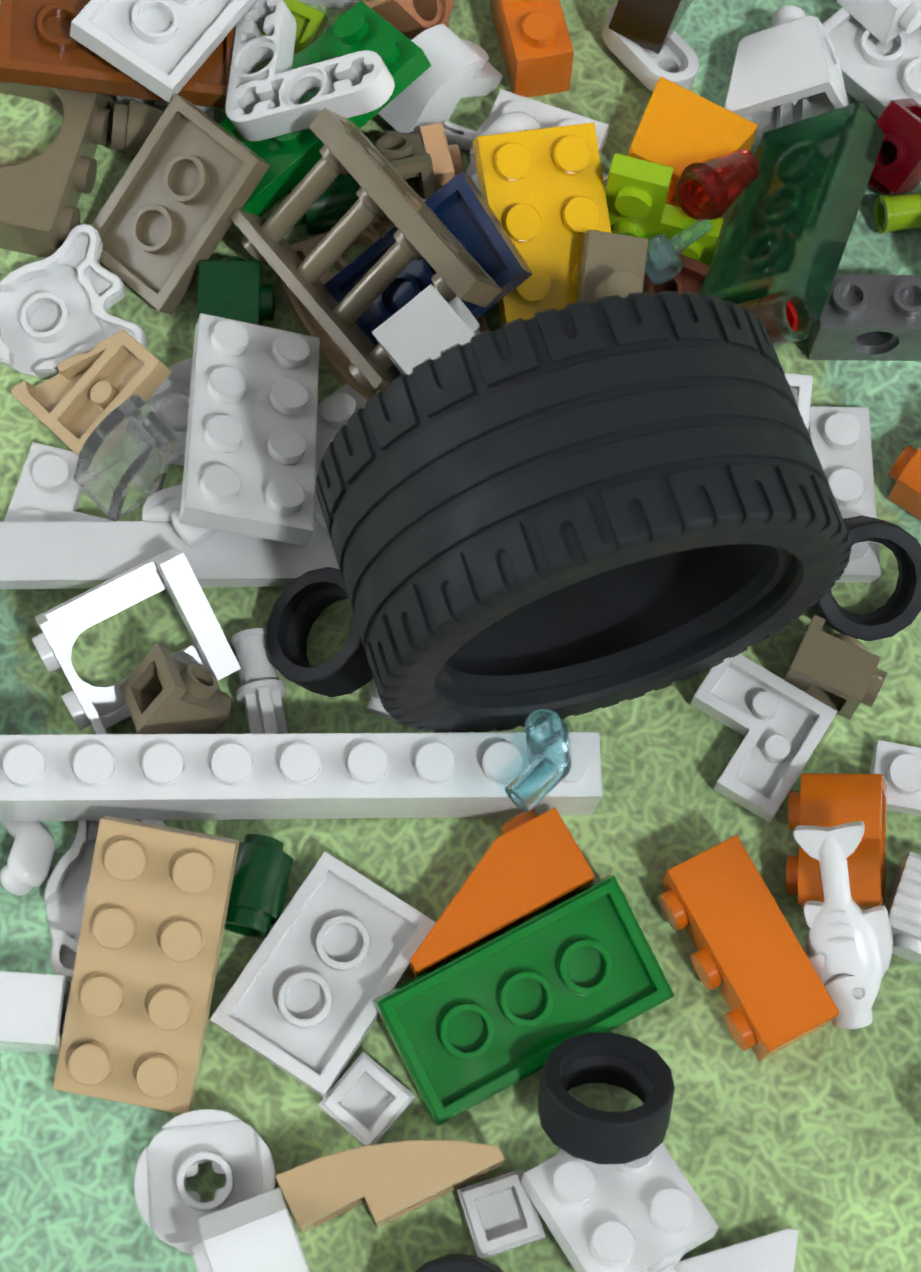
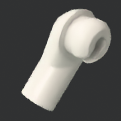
M1 821L2 825L14 839V843L7 860L8 864L1 869L0 881L9 893L16 896H24L30 893L33 887L42 885L47 878L56 849L55 840L42 821Z

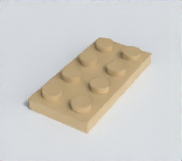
M107 815L100 818L55 1073L54 1090L179 1114L191 1111L196 1092L240 840Z

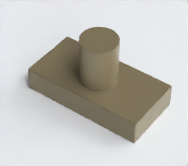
M588 230L584 233L576 302L587 300L589 303L596 302L600 297L619 295L621 298H625L630 293L643 292L649 239Z

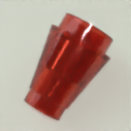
M737 149L734 152L688 165L683 170L681 178L676 185V198L681 209L689 217L696 220H715L720 218L748 186L757 179L759 175L758 161L750 151Z

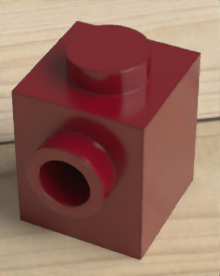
M913 98L891 100L851 158V160L865 170L862 173V178L871 187L883 194L890 195L891 192L899 194L913 191L921 182V105Z

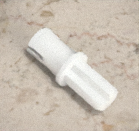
M265 628L246 629L232 636V647L235 650L236 659L241 667L238 670L241 687L235 692L236 699L244 704L249 734L288 733L281 698L287 692L285 682L278 680L276 668L271 662L266 647L267 629Z

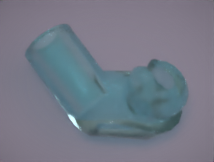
M550 709L536 710L527 717L524 729L529 766L505 787V792L511 801L526 813L533 809L566 778L572 768L570 735L567 725L555 711Z

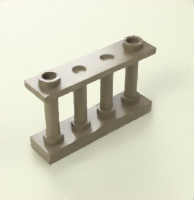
M324 108L309 125V128L324 144L319 150L322 155L320 160L268 219L238 208L231 214L230 219L244 234L240 240L243 247L255 259L265 265L269 264L351 360L352 364L348 367L351 375L364 388L373 393L377 390L386 391L388 384L401 375L392 366L394 363L380 344L375 346L355 322L414 258L419 261L424 258L436 271L431 277L434 283L433 287L447 303L457 296L461 301L464 300L486 308L502 289L356 124ZM340 173L344 176L350 173L361 186L356 192L359 199L308 256L302 260L285 241L284 236ZM387 215L398 228L393 234L396 242L343 300L338 303L319 279L376 216L384 218Z

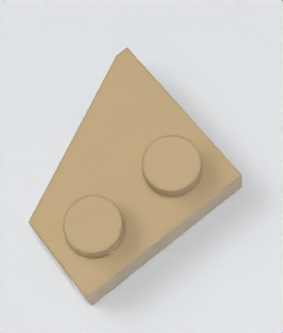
M122 330L98 342L91 351L83 354L77 353L58 363L59 374L34 387L27 381H23L17 384L10 393L70 449L91 465L172 371L125 330Z

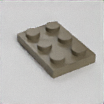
M175 94L91 225L98 231L103 243L100 262L158 311L172 315L198 276L199 261H208L233 223L230 219L231 214L237 208H243L270 165L189 100Z

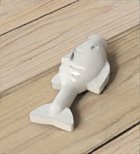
M862 821L849 822L832 827L799 825L795 827L793 834L800 847L809 856L818 860L820 864L824 902L807 900L804 905V916L810 928L806 940L807 957L840 1012L832 1023L835 1027L841 1029L863 1028L873 1022L872 1006L878 995L882 977L889 968L893 952V934L887 908L880 905L862 910L851 898L847 857L854 853L863 837L865 824Z

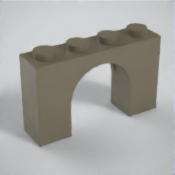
M0 81V93L39 101L53 108L63 118V124L57 138L43 153L21 164L0 166V248L47 258L63 245L70 230L80 225L81 215L77 205L82 192L90 194L94 188L97 176V161L94 156L98 144L107 145L110 140L113 126V112L110 109L116 95Z

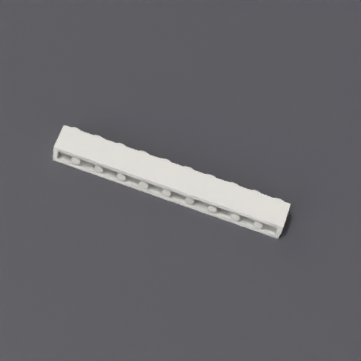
M599 732L0 735V822L100 821V818L106 815L128 820L515 817L531 809H535L539 816L556 807L560 816L592 815L603 797Z

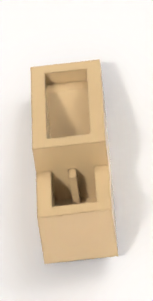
M405 1140L366 1145L319 1157L275 1176L295 1222L303 1234L366 1203L376 1227L379 1228L501 1167L505 1159L499 1146L458 1140Z

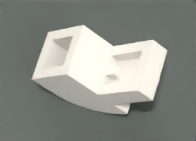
M439 24L428 28L411 40L423 50L432 66L378 114L398 133L410 134L419 132L420 135V126L442 122L444 124L446 120H449L461 98L490 94L497 88L503 75L488 62L489 56L484 49L471 41L461 40L446 25Z

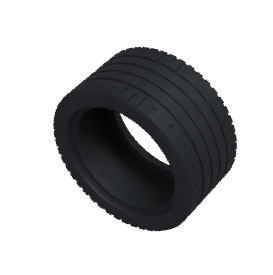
M659 291L655 295H651L648 292L630 293L625 298H621L619 295L600 297L596 302L589 303L587 300L567 304L565 309L556 311L555 308L535 313L534 318L524 321L522 318L505 323L502 325V329L494 332L488 330L471 337V342L464 345L458 343L440 352L441 356L435 360L427 359L413 368V373L401 375L388 384L386 391H379L366 402V408H359L348 419L347 425H343L335 434L333 441L329 443L317 471V497L381 704L386 712L400 723L402 722L409 727H416L424 731L433 730L439 733H448L450 731L453 733H468L473 731L474 733L490 732L494 729L497 731L510 730L520 725L522 728L535 726L543 721L548 723L559 721L571 715L578 716L592 712L597 708L602 707L603 709L613 706L627 699L633 700L644 696L645 693L652 690L658 691L671 686L675 681L688 679L697 675L703 669H710L723 663V660L739 655L746 651L748 646L759 644L769 638L771 633L780 631L789 625L791 620H795L807 612L808 607L814 606L823 598V594L828 593L835 585V582L840 579L844 569L847 567L852 549L849 532L765 326L749 311L732 302L709 295L703 297L697 293L684 292L679 296L676 292Z

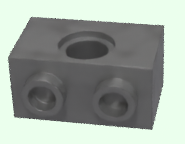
M816 274L804 307L808 360L921 361V275Z

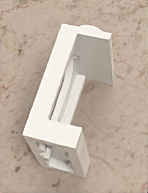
M175 547L35 617L42 633L31 638L49 674L61 668L68 680L72 691L61 697L79 731L91 725L96 734H108L106 728L131 715L120 689L127 678L111 685L96 686L81 680L76 674L70 659L75 640L87 628L164 589H167L193 641V644L172 654L173 659L185 664L190 662L200 664L208 669L217 680L241 669L184 553Z

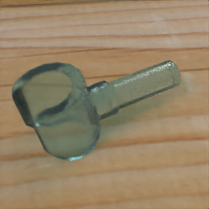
M702 218L679 235H675L670 239L666 235H658L650 240L647 249L645 271L654 284L665 283L682 270L684 264L678 254L712 230V225L708 219Z

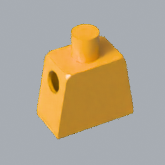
M661 76L656 83L634 136L628 156L673 167L666 204L699 212L746 163L751 155L758 125Z

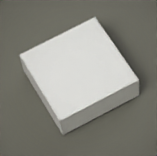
M363 1052L318 1106L357 1141L366 1146L378 1144L415 1100V1095Z
M523 1168L457 1190L476 1254L482 1259L545 1238L537 1209L521 1185L525 1173Z

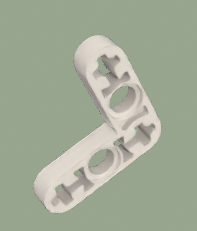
M256 0L236 25L225 105L226 115L245 140L251 142L261 141L308 129L309 125L324 108L344 118L374 111L385 104L392 95L395 87L394 78L382 58L376 52L370 50L358 51L292 69L297 30L295 17L284 0ZM272 59L262 70L251 74L262 62ZM321 88L318 94L310 101L298 105L299 101L306 94Z

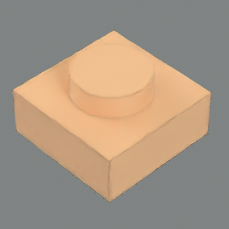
M443 122L420 126L422 143L426 153H429L432 159L436 192L457 174L463 173L458 144L448 145Z

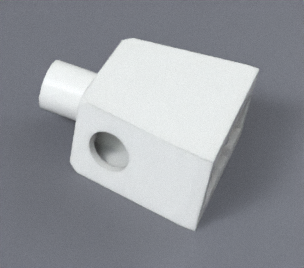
M796 6L778 8L772 15V28L747 35L738 44L724 108L758 125L753 146L850 118V107L835 46L818 17L806 16L805 12Z

